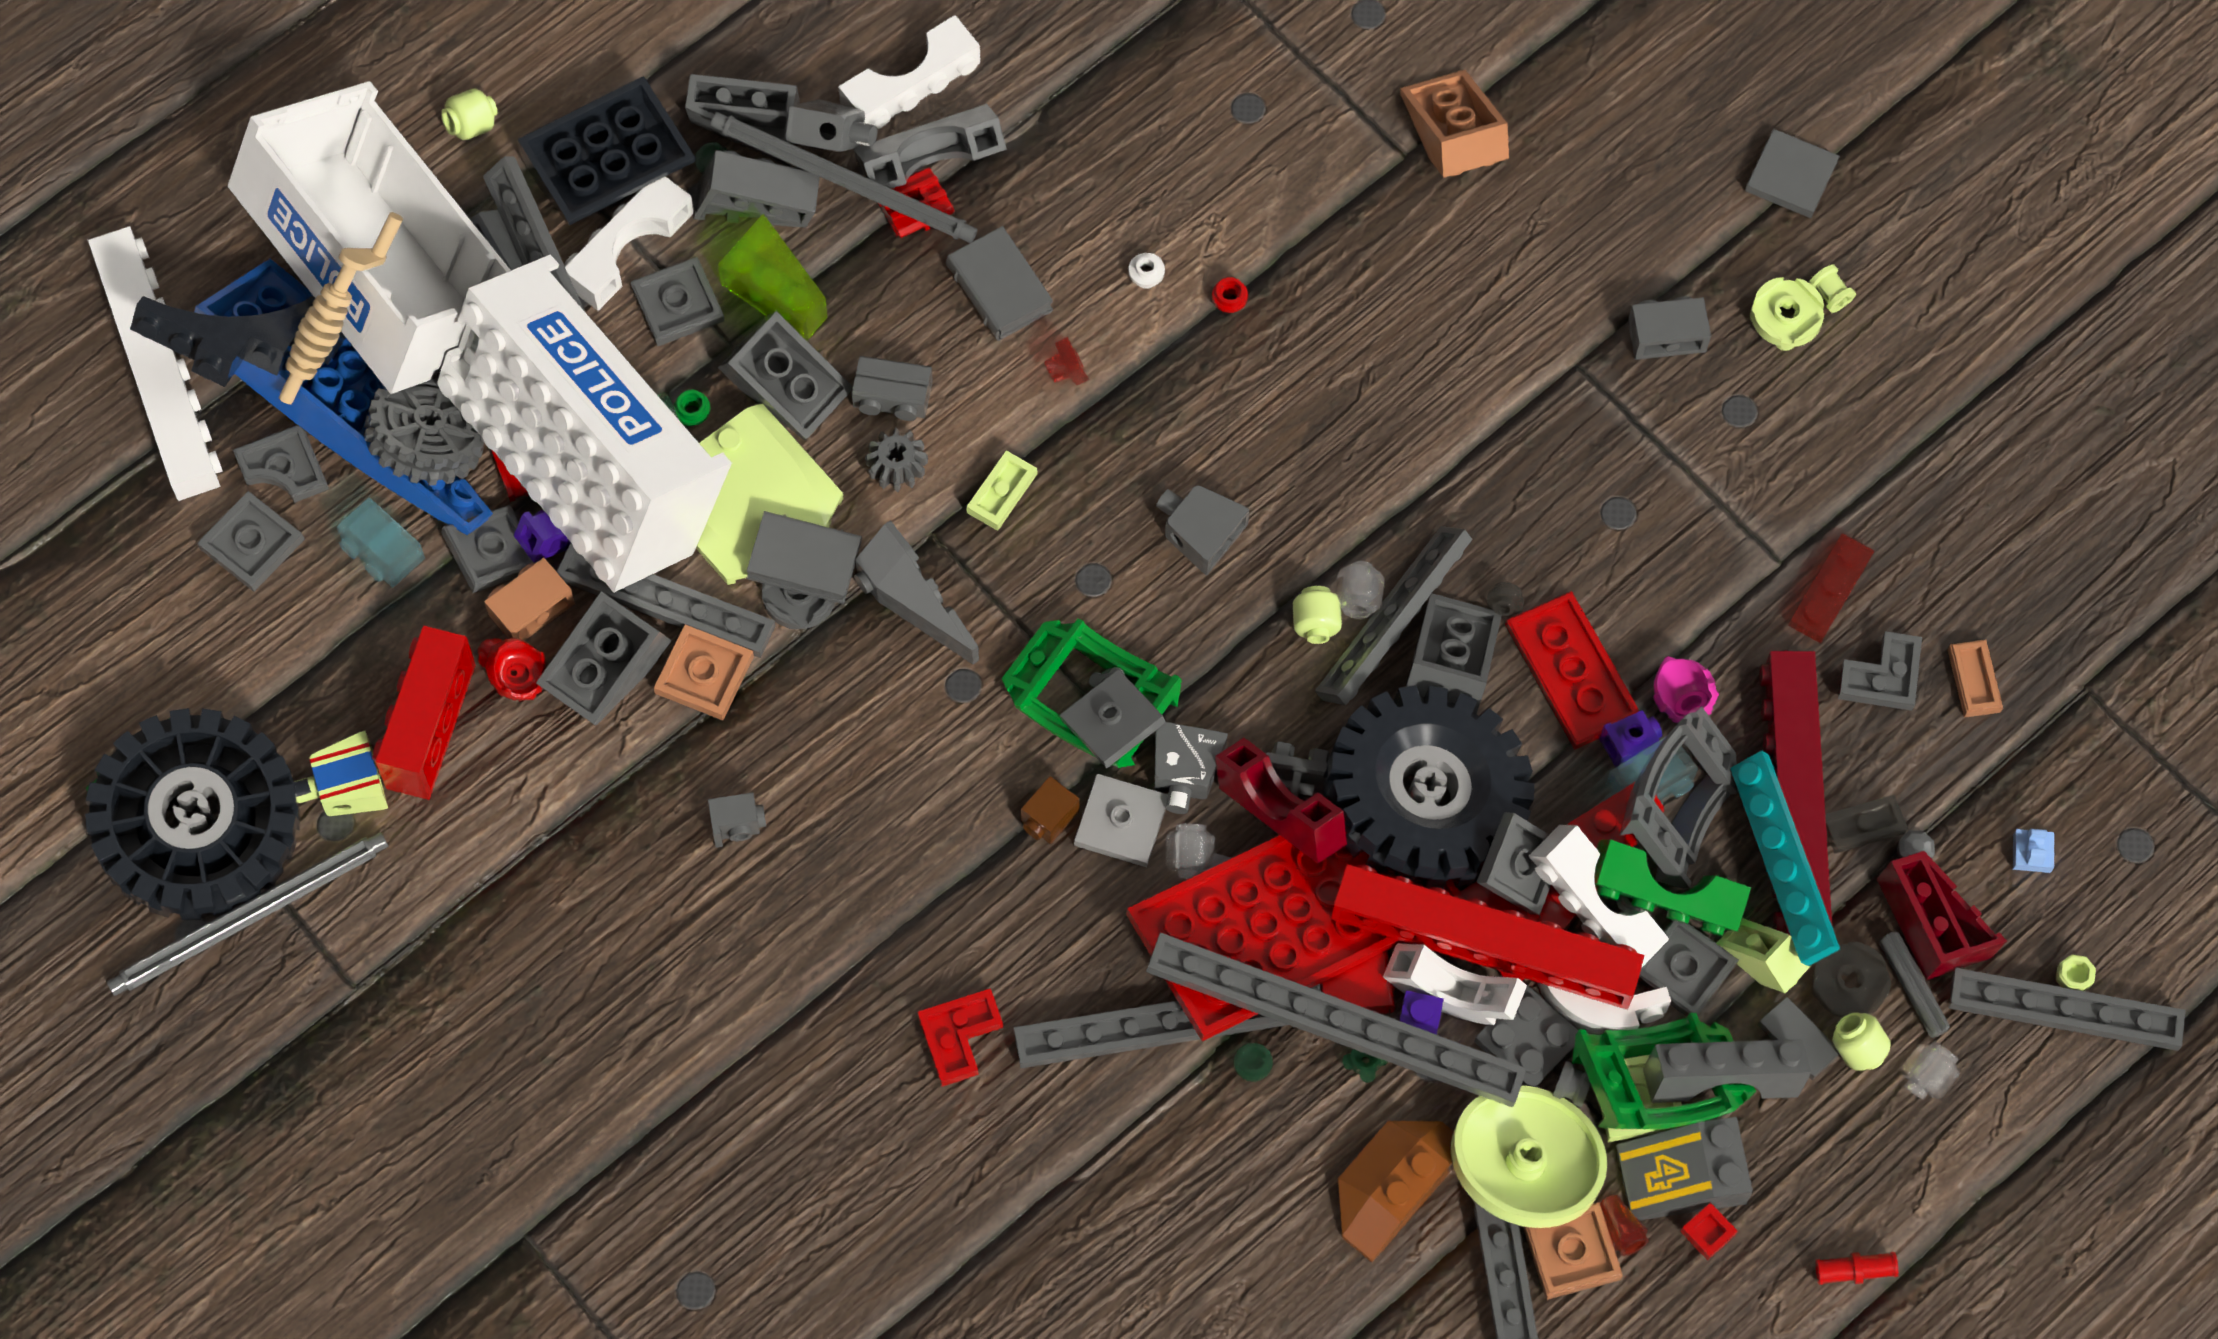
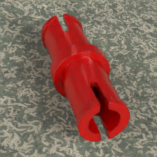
M1893 1251L1890 1253L1860 1256L1859 1252L1850 1253V1257L1825 1260L1816 1259L1817 1282L1819 1285L1843 1281H1853L1854 1284H1862L1864 1279L1898 1277L1896 1253Z

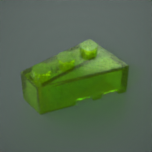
M762 214L718 263L721 285L764 315L777 311L807 341L828 318L826 298L766 216Z

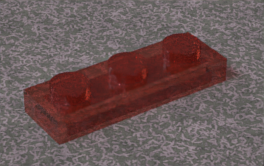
M1842 533L1793 615L1789 626L1822 643L1871 560L1874 550Z

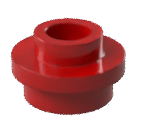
M1233 277L1222 279L1214 286L1212 291L1214 305L1223 312H1237L1246 305L1248 300L1246 286L1240 280ZM1233 294L1236 296V299L1228 300L1224 298V295Z

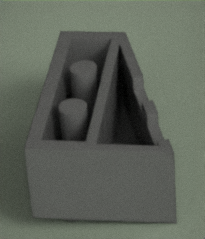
M716 150L698 181L694 219L705 220V214L727 215V222L738 223L739 216L761 218V224L806 228L816 211L819 176L799 167L790 168L777 165L768 159L756 160L740 156L734 151L721 152Z

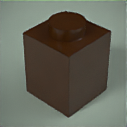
M1049 776L1021 809L1023 829L1034 839L1040 840L1043 838L1051 845L1079 813L1080 798Z

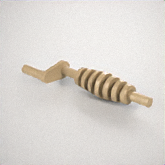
M389 213L373 248H343L338 257L343 265L335 282L324 285L320 291L321 295L316 297L313 306L308 309L298 326L299 330L294 338L295 343L291 347L290 357L286 363V368L290 375L279 395V399L286 404L293 403L303 380L313 379L317 369L325 361L324 357H327L332 351V346L336 345L339 333L343 327V320L348 312L347 307L352 299L348 288L356 271H364L384 264L387 258L386 254L403 221L399 214Z

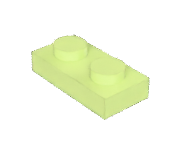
M1006 450L967 505V513L998 531L1037 476V468Z

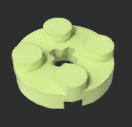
M1784 277L1775 278L1765 283L1756 293L1750 319L1756 331L1766 341L1775 344L1780 350H1791L1796 346H1802L1810 342L1819 333L1824 319L1823 298L1814 286L1804 280L1796 278L1795 281L1784 280ZM1783 306L1785 309L1794 308L1796 310L1793 315L1794 318L1783 317L1780 307Z

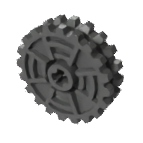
M437 375L429 381L390 394L385 386L384 390L378 388L375 392L374 400L371 401L369 416H367L364 425L367 428L364 439L366 442L371 443L369 446L371 455H379V464L383 468L388 466L393 468V475L397 477L407 475L410 478V482L418 484L420 479L426 480L428 485H436L438 480H443L446 484L454 482L455 476L462 479L467 477L469 469L474 470L477 467L485 443L474 427L464 420L461 412L451 400L442 394L437 385L439 378Z

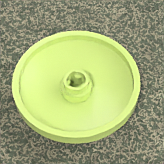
M1521 1085L1516 1104L1513 1108L1482 1096L1475 1098L1465 1108L1452 1135L1451 1158L1453 1167L1466 1192L1476 1203L1494 1216L1525 1227L1547 1228L1559 1226L1584 1214L1596 1200L1606 1178L1607 1157L1605 1147L1596 1127L1578 1107L1565 1098L1559 1099L1554 1097L1553 1092Z

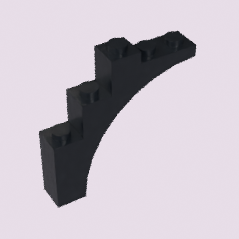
M312 295L305 301L270 313L227 317L198 314L170 307L142 296L136 304L130 330L194 360L192 372L225 387L243 360L277 376L290 357L291 347L295 343L294 338L299 330L298 326L308 309L313 306L316 298ZM342 332L339 333L336 345L332 346V351L327 357H324L325 361L323 363L329 365L346 339Z

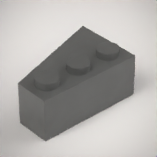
M690 74L686 101V111L690 123L791 167L790 163L735 138L722 135L721 131L711 127V122L716 112L727 117L732 115L738 121L785 141L789 107L800 104L796 85Z

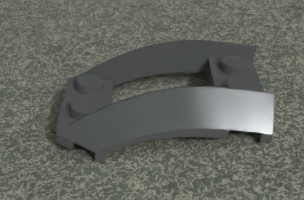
M1703 707L1694 708L1682 718L1644 765L1630 793L1620 835L1633 833L1637 841L1643 845L1652 857L1654 863L1658 865L1655 881L1682 889L1691 887V880L1687 876L1689 864H1696L1702 840L1712 819L1731 794L1738 793L1736 783L1731 778L1730 769L1737 764L1736 752ZM1684 743L1699 761L1702 769L1708 774L1689 795L1671 824L1654 799L1668 764Z

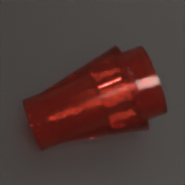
M1612 1195L1600 1203L1614 1250H1619L1622 1256H1628L1638 1252L1649 1242L1646 1236L1647 1228L1627 1208L1619 1195Z

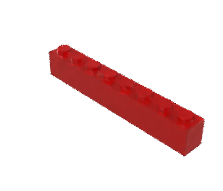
M1347 864L1331 917L1335 921L1410 944L1425 945L1430 950L1626 1010L1629 1009L1645 957L1644 954L1637 953L1636 949L1625 944H1616L1614 946L1601 942L1598 937L1589 933L1575 934L1562 930L1561 926L1553 922L1542 921L1539 923L1526 919L1523 914L1517 911H1499L1489 908L1483 901L1477 899L1463 900L1451 896L1448 891L1441 888L1431 887L1427 889L1417 886L1410 879L1402 876H1393L1391 878L1381 875L1375 869L1366 865L1352 866Z

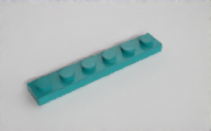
M1760 751L1730 769L1799 960L1802 964L1810 966L1840 950V946L1771 759L1767 753Z

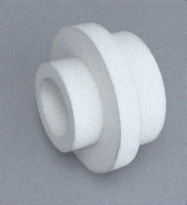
M1139 254L1129 264V276L1141 288H1152L1160 283L1164 277V263L1154 254ZM1143 266H1150L1153 268V270H1151L1150 272H1144L1140 268Z

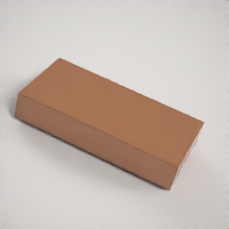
M1979 640L1950 644L1948 654L1964 718L2001 713L2003 705L1987 641Z

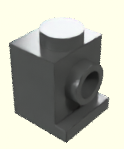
M753 792L708 799L716 848L723 847L722 839L730 838L731 841H744L750 839L754 834H760L759 828L766 827L763 804H755Z

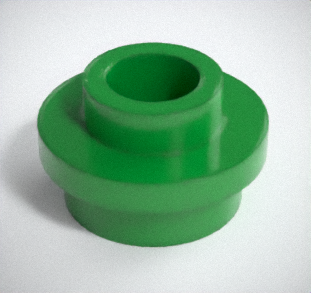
M684 391L674 402L675 416L682 424L688 426L699 425L710 414V402L699 391ZM690 406H696L699 408V410L694 413L686 412L687 408Z

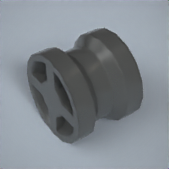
M1566 1060L1553 1096L1559 1099L1564 1097L1571 1099L1575 1106L1582 1108L1591 1085L1586 1070L1576 1069L1572 1062Z

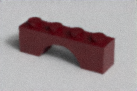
M1242 738L1215 756L1219 789L1316 863L1321 862L1347 845L1344 811L1320 793L1313 795L1306 801L1296 797L1286 788L1276 774L1269 756L1247 739Z

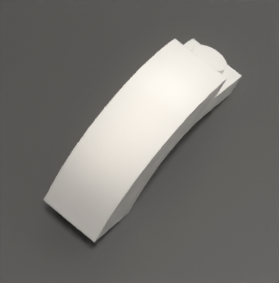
M1397 943L1383 976L1384 979L1403 993H1406L1407 990L1444 998L1441 1011L1443 1013L1487 1025H1494L1496 1019L1513 1020L1527 987L1518 978L1482 976L1467 972L1446 962L1425 945Z
M1537 982L1544 1000L1577 1030L1586 1029L1588 1034L1602 1035L1605 1030L1638 1029V1020H1641L1642 1023H1651L1661 1019L1671 1003L1667 987L1634 995L1629 1009L1626 1010Z

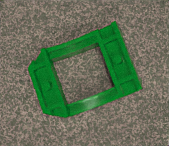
M1079 618L1074 623L1061 624L1059 620L1043 622L1002 677V681L1018 710L1057 737L1094 756L1093 753L1063 723L1060 715L1036 699L1073 648L1105 670L1113 667L1121 668L1126 678L1161 714L1165 712L1170 704L1178 707L1182 683L1179 676L1175 674L1170 676L1159 671L1155 665L1130 654L1089 628ZM1143 741L1112 765L1117 768L1134 766L1135 764L1131 757Z
M1689 1013L1686 1018L1647 1028L1605 1030L1602 1035L1588 1034L1586 1029H1579L1575 1036L1572 1064H1583L1601 1106L1605 1119L1598 1127L1611 1129H1665L1690 1125L1734 1112L1756 1092L1755 1087L1742 1083L1723 1084L1712 1087L1715 1097L1705 1101L1676 1107L1645 1109L1624 1060L1650 1055L1655 1044L1734 1042L1729 1029L1716 1022L1709 1026L1699 1020L1697 1013Z

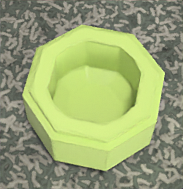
M2071 954L2058 965L2056 982L2063 988L2086 991L2095 982L2096 968L2087 957Z

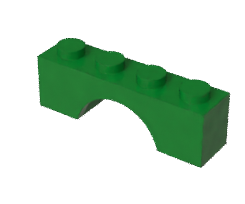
M1599 840L1597 851L1600 853L1594 871V884L1597 887L1596 892L1598 895L1613 900H1618L1619 895L1633 899L1631 906L1648 912H1653L1654 907L1668 911L1666 918L1688 924L1689 919L1703 923L1701 930L1715 935L1723 936L1724 931H1738L1751 887L1719 876L1704 875L1690 890L1674 894L1663 889L1653 879L1648 869L1646 851L1613 840Z

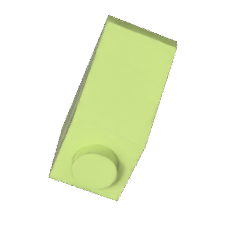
M1744 918L1741 920L1738 931H1727L1716 943L1739 960L1737 965L1758 983L1786 993L1794 986L1810 967L1800 962L1793 940L1789 934Z

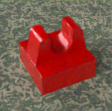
M1710 1202L1683 1226L1680 1232L1709 1260L1735 1237L1738 1231Z

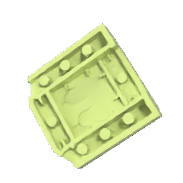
M763 403L747 407L699 443L711 458L723 452L732 462L696 547L698 552L727 585L735 584L737 579L747 578V568L764 511L779 515L785 514L786 517L825 527L830 526L831 518L838 504L840 505L843 500V492Z

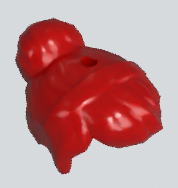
M493 638L481 642L477 649L478 662L486 669L489 682L500 696L514 701L534 700L537 694L542 692L543 688L536 684L546 668V659L542 651L535 649L529 643L519 638L504 640ZM511 671H516L517 675L512 676Z

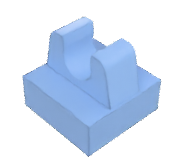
M2016 829L2013 834V870L2051 873L2054 869V832H2047V830Z

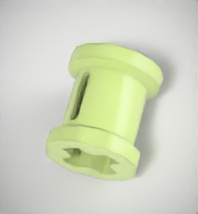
M1835 265L1823 268L1809 281L1828 303L1826 307L1831 313L1844 308L1856 296L1855 291L1852 288H1848L1837 275L1838 269Z

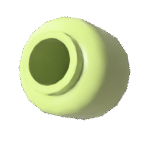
M476 88L470 89L447 99L445 108L441 112L442 121L449 134L452 136L456 135L462 140H468L492 130L494 116L497 115V107L490 96H485L482 91Z
M1311 586L1303 589L1301 594L1293 601L1295 632L1299 636L1307 638V641L1313 644L1328 642L1330 637L1336 635L1341 630V601L1339 597L1324 586Z
M1851 1013L1844 1016L1836 1025L1832 1040L1846 1065L1853 1070H1871L1880 1066L1889 1053L1891 1044L1878 1020L1866 1013Z

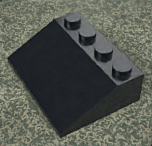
M644 76L517 139L522 161L538 187L568 225L696 161L694 154Z

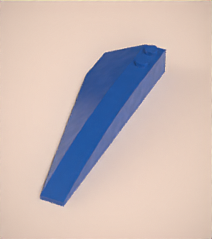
M268 259L198 304L194 313L227 317L260 315L283 310L311 297L312 293L272 259ZM347 338L329 365L323 363L317 369L313 379L303 380L292 404H286L279 399V395L290 375L286 368V363L277 376L245 360L242 361L234 373L293 422L350 464L448 525H454L457 528L456 530L465 535H469L484 524L493 514L465 479H459L458 476H455L453 483L446 484L443 480H438L436 485H428L426 480L420 479L418 484L410 482V478L407 475H402L401 477L393 475V468L390 466L383 468L379 464V455H371L369 452L371 443L366 442L364 439L365 430L367 429L364 425L367 416H369L371 401L374 400L375 392L378 388L384 390V385ZM477 516V517H475L473 520H471L469 523H468L467 521H465V520H467L468 518Z

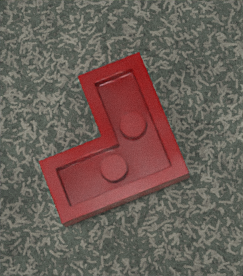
M991 988L918 1011V1018L941 1086L943 1087L979 1075L968 1039L1003 1028V1022Z

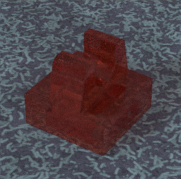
M1066 337L1056 342L1055 345L1059 353L1044 362L1053 381L1057 383L1071 377L1076 386L1090 380L1077 350L1069 338Z

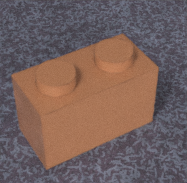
M545 558L536 564L530 563L519 572L517 578L507 585L496 587L489 594L488 599L484 601L489 617L508 639L519 638L523 641L527 640L575 604L571 588Z

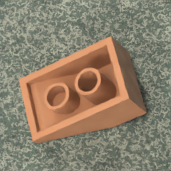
M1466 70L1400 88L1403 101L1427 155L1443 178L1459 175L1471 169L1490 166L1495 162L1509 159L1508 124Z

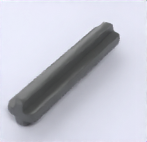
M1897 931L1886 934L1879 941V945L1927 1033L1932 1038L1944 1034L1949 1029V1023L1902 937Z

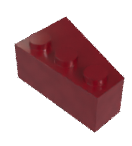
M1925 851L1891 861L1877 878L1880 888L1925 980L1952 972L1955 968L1961 969L1991 959L2007 942L1999 932L1995 934L1980 918L1982 913L1975 905L1970 907L1955 890L1957 886Z

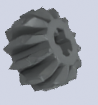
M895 427L892 436L889 437L881 431L878 435L879 442L870 441L868 445L870 453L865 456L866 465L870 467V478L872 480L879 479L882 489L886 488L890 483L894 484V490L897 492L901 489L902 483L913 488L915 485L914 478H923L925 475V468L923 466L928 464V455L923 452V441H914V434L911 430L904 436H900L899 430Z

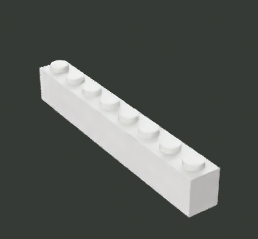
M129 226L88 240L177 500L180 501L221 487L216 475L223 472L216 451L209 453L206 442L212 441L205 420L198 422L195 414L196 411L201 410L195 390L188 391L184 382L191 379L184 358L177 360L173 350L130 330L136 304L142 296L165 304L163 297L159 299L155 297L153 290L160 287L153 268H145L143 260L149 258L142 237L135 239Z

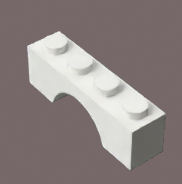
M956 15L926 33L927 55L917 69L901 76H884L866 69L839 86L840 105L863 110L865 112L864 123L876 125L877 129H880L898 113L913 109L924 97L931 93L942 91L950 81L958 76L970 74L980 63V45Z
M664 177L638 190L636 195L627 204L620 205L614 212L612 220L603 229H597L590 236L588 244L579 253L572 254L564 264L577 295L599 311L622 287L619 269L616 265L617 257L622 248L631 240L643 235L658 234L671 237L694 214L691 196L667 177Z
M1559 825L1529 855L1537 866L1535 868L1536 873L1543 881L1552 884L1560 894L1558 899L1561 904L1570 912L1576 913L1583 922L1581 927L1585 933L1592 934L1598 937L1601 942L1614 946L1616 944H1625L1633 947L1637 953L1645 955L1643 967L1669 938L1647 911L1628 909L1616 914L1602 903L1594 884V871L1600 853L1577 825Z

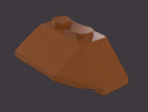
M1387 1121L1338 1177L1342 1238L1370 1262L1373 1263L1454 1169L1451 1158V1140L1454 1131L1442 1121Z

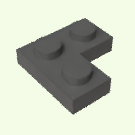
M1885 631L1882 637L1879 665L1844 659L1841 667L1838 699L1912 711L1916 700L1922 637Z

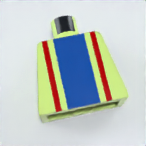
M366 730L312 754L309 759L314 776L293 781L298 803L320 798L325 813L328 816L388 808L375 761H373V749Z

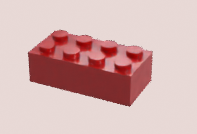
M423 625L419 638L414 637L409 649L411 662L408 670H403L399 676L397 683L399 696L396 704H391L388 708L385 718L387 730L384 738L378 739L376 742L373 761L377 765L378 773L381 775L386 789L430 800L476 664L467 636Z

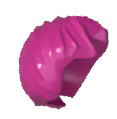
M1667 656L1661 663L1655 677V694L1653 698L1660 712L1667 713L1668 718H1671L1672 722L1679 723L1682 718L1696 707H1703L1708 715L1712 714L1713 705L1716 704L1715 701L1719 696V692L1716 690V682L1708 668L1706 669L1694 660L1675 659Z

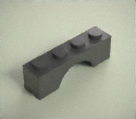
M984 104L875 141L873 146L863 145L854 148V153L861 176L892 189L906 184L912 173L930 163L951 158H964L974 161L1006 150V145L998 116L988 104Z
M1803 1039L1655 1044L1643 1068L1651 1103L1689 1101L1706 1089L1730 1083L1751 1085L1759 1090L1762 1099L1799 1097L1812 1073Z

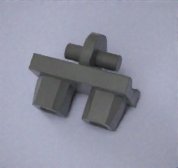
M1276 742L1272 752H1267V755L1276 774L1286 788L1296 797L1298 794L1313 796V792L1323 794L1322 788L1327 779L1323 776L1330 756L1329 751L1314 748L1310 750L1307 760L1293 757L1295 747L1291 744Z

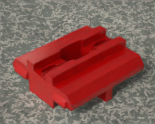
M930 167L910 175L906 184L892 188V190L915 200L919 198L921 203L948 215L954 214V207L949 201L947 193L942 189L937 176L934 175ZM878 203L882 207V211L895 234L899 235L900 238L922 228L925 231L930 229L929 225Z

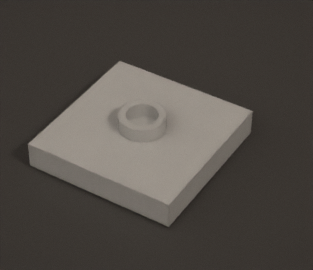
M1097 774L1074 841V846L1147 867L1164 817L1168 794Z

